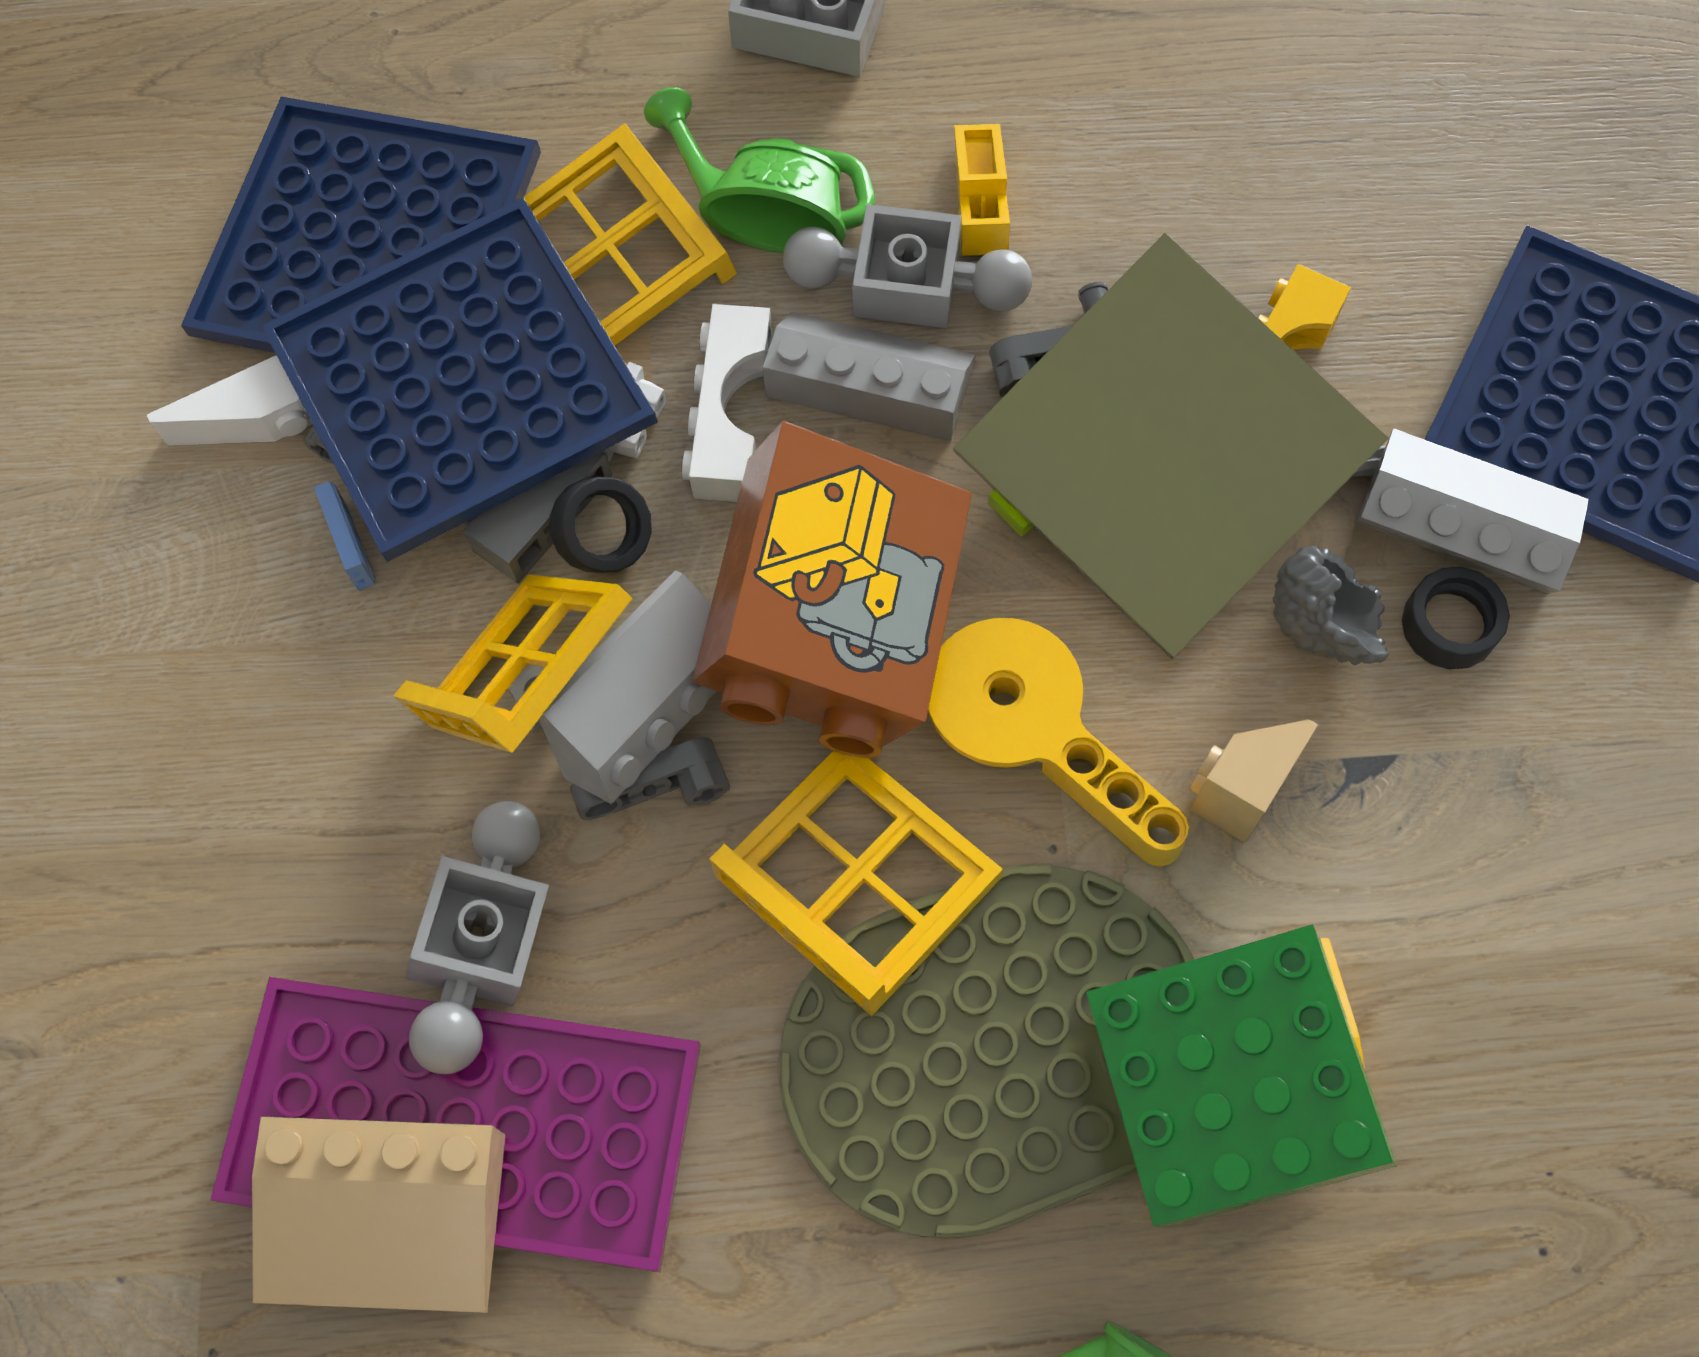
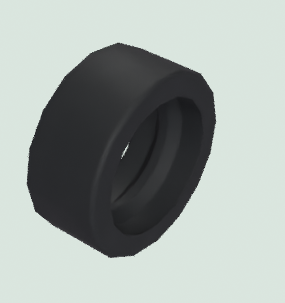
M615 477L585 478L567 486L555 500L549 517L550 537L557 553L570 566L585 572H619L633 565L646 551L652 534L651 513L644 497L631 484ZM595 495H605L614 499L621 506L626 519V533L622 544L617 550L607 555H596L586 551L580 545L575 533V516L579 506L584 500Z
M1461 566L1447 567L1425 576L1405 603L1402 626L1404 636L1413 651L1428 663L1449 670L1465 669L1484 661L1507 632L1510 613L1507 599L1494 581L1479 571ZM1438 594H1453L1465 598L1475 605L1483 617V634L1472 643H1458L1447 640L1437 633L1427 620V603Z

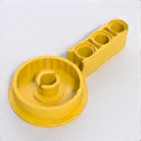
M991 618L970 624L947 639L940 649L928 713L935 729L950 747L966 758L991 767L1008 768L1033 762H1042L1043 774L1143 861L1150 865L1161 867L1170 865L1178 859L1188 836L1189 826L1186 817L1176 806L1083 726L1080 717L1083 700V682L1080 669L1071 651L1057 636L1029 621L1015 618ZM990 692L994 695L1008 693L1016 701L1011 705H998L990 698ZM1075 759H1084L1092 764L1094 770L1085 774L1076 773L1071 770L1068 763ZM1114 793H1124L1133 800L1134 805L1126 809L1117 808L1109 802L1107 797ZM1156 827L1165 828L1171 832L1175 841L1169 844H1159L1152 840L1148 831Z

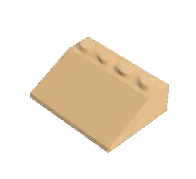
M261 1117L252 1174L253 1303L487 1313L505 1134L491 1125Z

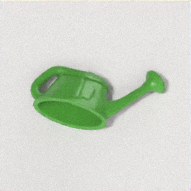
M678 87L662 89L652 95L645 104L644 115L646 121L652 127L667 129L671 133L702 197L698 206L700 215L708 225L734 241L753 248L783 254L786 242L795 232L806 227H820L831 232L841 245L846 237V230L863 224L866 205H876L875 193L869 172L864 164L854 156L797 144L789 139H764L739 148L735 160L726 171H723L708 163L686 125V118L690 114L692 100L685 90ZM840 172L850 176L857 197L856 206L845 211H841L838 183L841 176Z

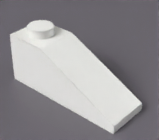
M277 355L146 414L149 422L167 446L275 442L286 436L297 435L304 431L307 426L313 424Z

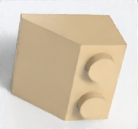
M1307 719L1237 733L1232 736L1224 750L1214 745L1189 788L1198 794L1190 811L1245 843L1265 814L1318 724Z

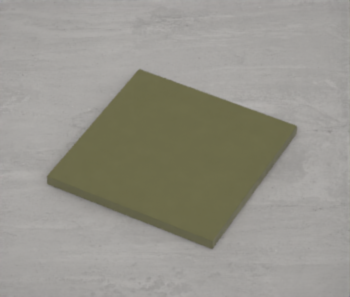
M1164 233L959 441L953 450L1158 647L1173 659L1389 438Z

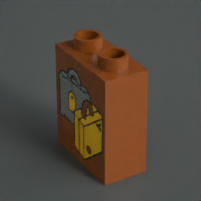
M782 420L748 458L692 683L723 693L720 709L737 720L756 725L771 726L781 724L784 720V715L788 714L821 725L819 742L832 751L854 757L869 758L879 756L882 753L883 746L926 722L972 492Z

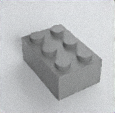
M732 0L728 9L732 48L861 77L885 9V0Z

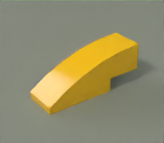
M1000 124L954 125L958 215H962L960 234L961 255H985L994 250H1009L1010 219L1006 196L1007 174Z

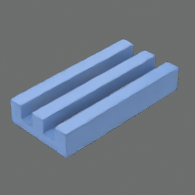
M328 481L315 486V493L346 573L349 574L358 591L375 585L374 574L349 509L336 485Z

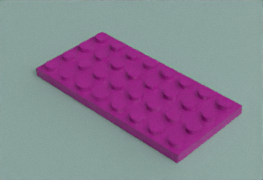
M269 977L211 1195V1201L252 1208V1174L261 1117L491 1125L505 1134L495 1247L661 1272L701 1048L699 1041L473 1007L472 1011L478 1017L483 1031L480 1052L475 1060L465 1069L452 1074H436L426 1070L415 1060L409 1045V1032L413 1021L423 1009L436 1002Z

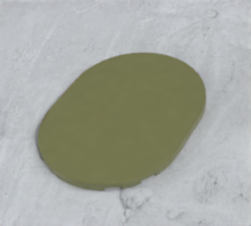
M1024 864L1002 868L1003 877L873 1016L869 1015L817 967L814 966L796 991L786 1015L778 1060L779 1085L786 1118L797 1146L810 1168L830 1191L859 1214L893 1230L920 1237L941 1239L966 1238L988 1234L1009 1227L1108 1187L1137 1172L1086 992L1194 960V957L1180 934L1163 914L1125 889V885L1089 870L1084 872L1066 867H1054L1052 864ZM951 887L909 902V904L925 916ZM893 908L862 922L840 938L873 967H876L915 925Z

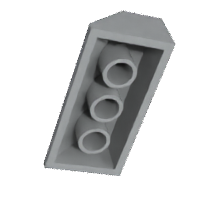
M791 312L776 326L762 367L765 395L777 400L952 441L976 355Z
M1393 429L1355 523L1542 593L1551 594L1561 590L1580 544L1588 499Z
M675 570L581 664L539 718L564 779L610 804L626 788L635 783L639 774L671 744L675 735L694 715L699 714L703 710L707 701L717 692L692 683L711 603L683 573Z

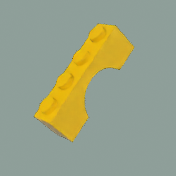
M1297 264L1289 281L1282 278L1279 279L1268 302V305L1274 307L1269 318L1260 315L1258 319L1292 350H1321L1341 313L1351 287Z

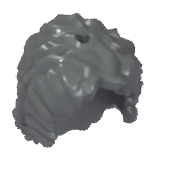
M1315 545L1299 548L1296 554L1290 556L1278 571V581L1275 584L1276 590L1273 597V603L1275 604L1273 614L1275 620L1280 624L1281 631L1285 636L1291 635V640L1297 648L1310 650L1312 654L1323 653L1326 658L1335 657L1341 663L1349 661L1355 666L1361 662L1368 664L1383 662L1389 654L1387 647L1383 646L1385 641L1376 634L1382 624L1380 615L1385 611V606L1379 601L1382 596L1381 590L1372 585H1362L1358 580L1354 579V569L1344 563L1342 555H1333L1327 548L1320 550Z

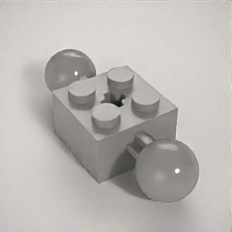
M867 204L859 249L841 247L838 239L826 229L806 227L795 232L788 239L783 250V265L786 273L796 284L809 289L821 288L833 282L838 275L854 277L852 285L853 317L947 328L953 289L973 291L976 299L984 307L992 311L1005 312L1020 306L1028 297L1032 287V273L1028 263L1022 256L1011 250L999 249L991 251L980 258L977 263L958 261L962 215Z
M495 802L484 808L476 817L472 826L471 839L474 850L481 859L480 866L441 856L409 958L405 979L443 988L439 1002L423 1009L413 1021L409 1032V1045L413 1057L423 1068L436 1074L459 1072L469 1066L480 1052L483 1031L478 1017L472 1011L475 997L513 1007L522 984L549 885L511 875L513 868L523 865L532 858L538 849L541 837L540 826L536 816L526 806L518 802ZM473 926L484 929L483 937L470 934Z

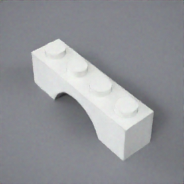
M712 304L710 323H702L700 349L702 352H706L704 365H696L694 377L695 393L700 394L699 407L690 408L688 421L689 436L694 437L693 451L685 450L682 464L683 480H690L694 499L737 502L747 461L756 450L754 436L737 428L727 418L725 409L729 399L738 388L753 379L763 376L762 367L773 336L770 308Z

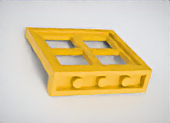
M625 123L524 196L525 201L538 221L569 200L597 237L563 262L573 279L610 254L639 292L635 297L600 321L614 346L712 274L718 278L722 285L737 275L726 250ZM618 164L647 202L604 232L576 194ZM657 218H660L689 257L646 287L617 248Z
M528 574L438 688L405 680L393 697L430 728L513 753L633 598L618 584ZM534 605L549 607L518 647L503 644ZM569 610L588 612L556 654L538 651ZM492 657L508 659L478 698L463 695ZM527 664L545 667L511 711L494 707Z
M835 751L822 761L734 850H731L724 843L709 858L716 879L871 1016L878 1011L1003 877V869L869 758L844 755ZM846 779L895 819L858 859L809 819ZM799 827L848 868L809 909L760 868ZM911 834L915 835L962 875L925 916L874 874L883 862ZM863 883H866L915 925L876 967H873L825 924Z

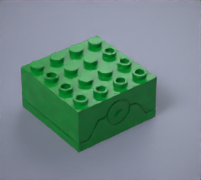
M1313 924L1086 992L1153 1227H1174L1397 1167L1322 941Z

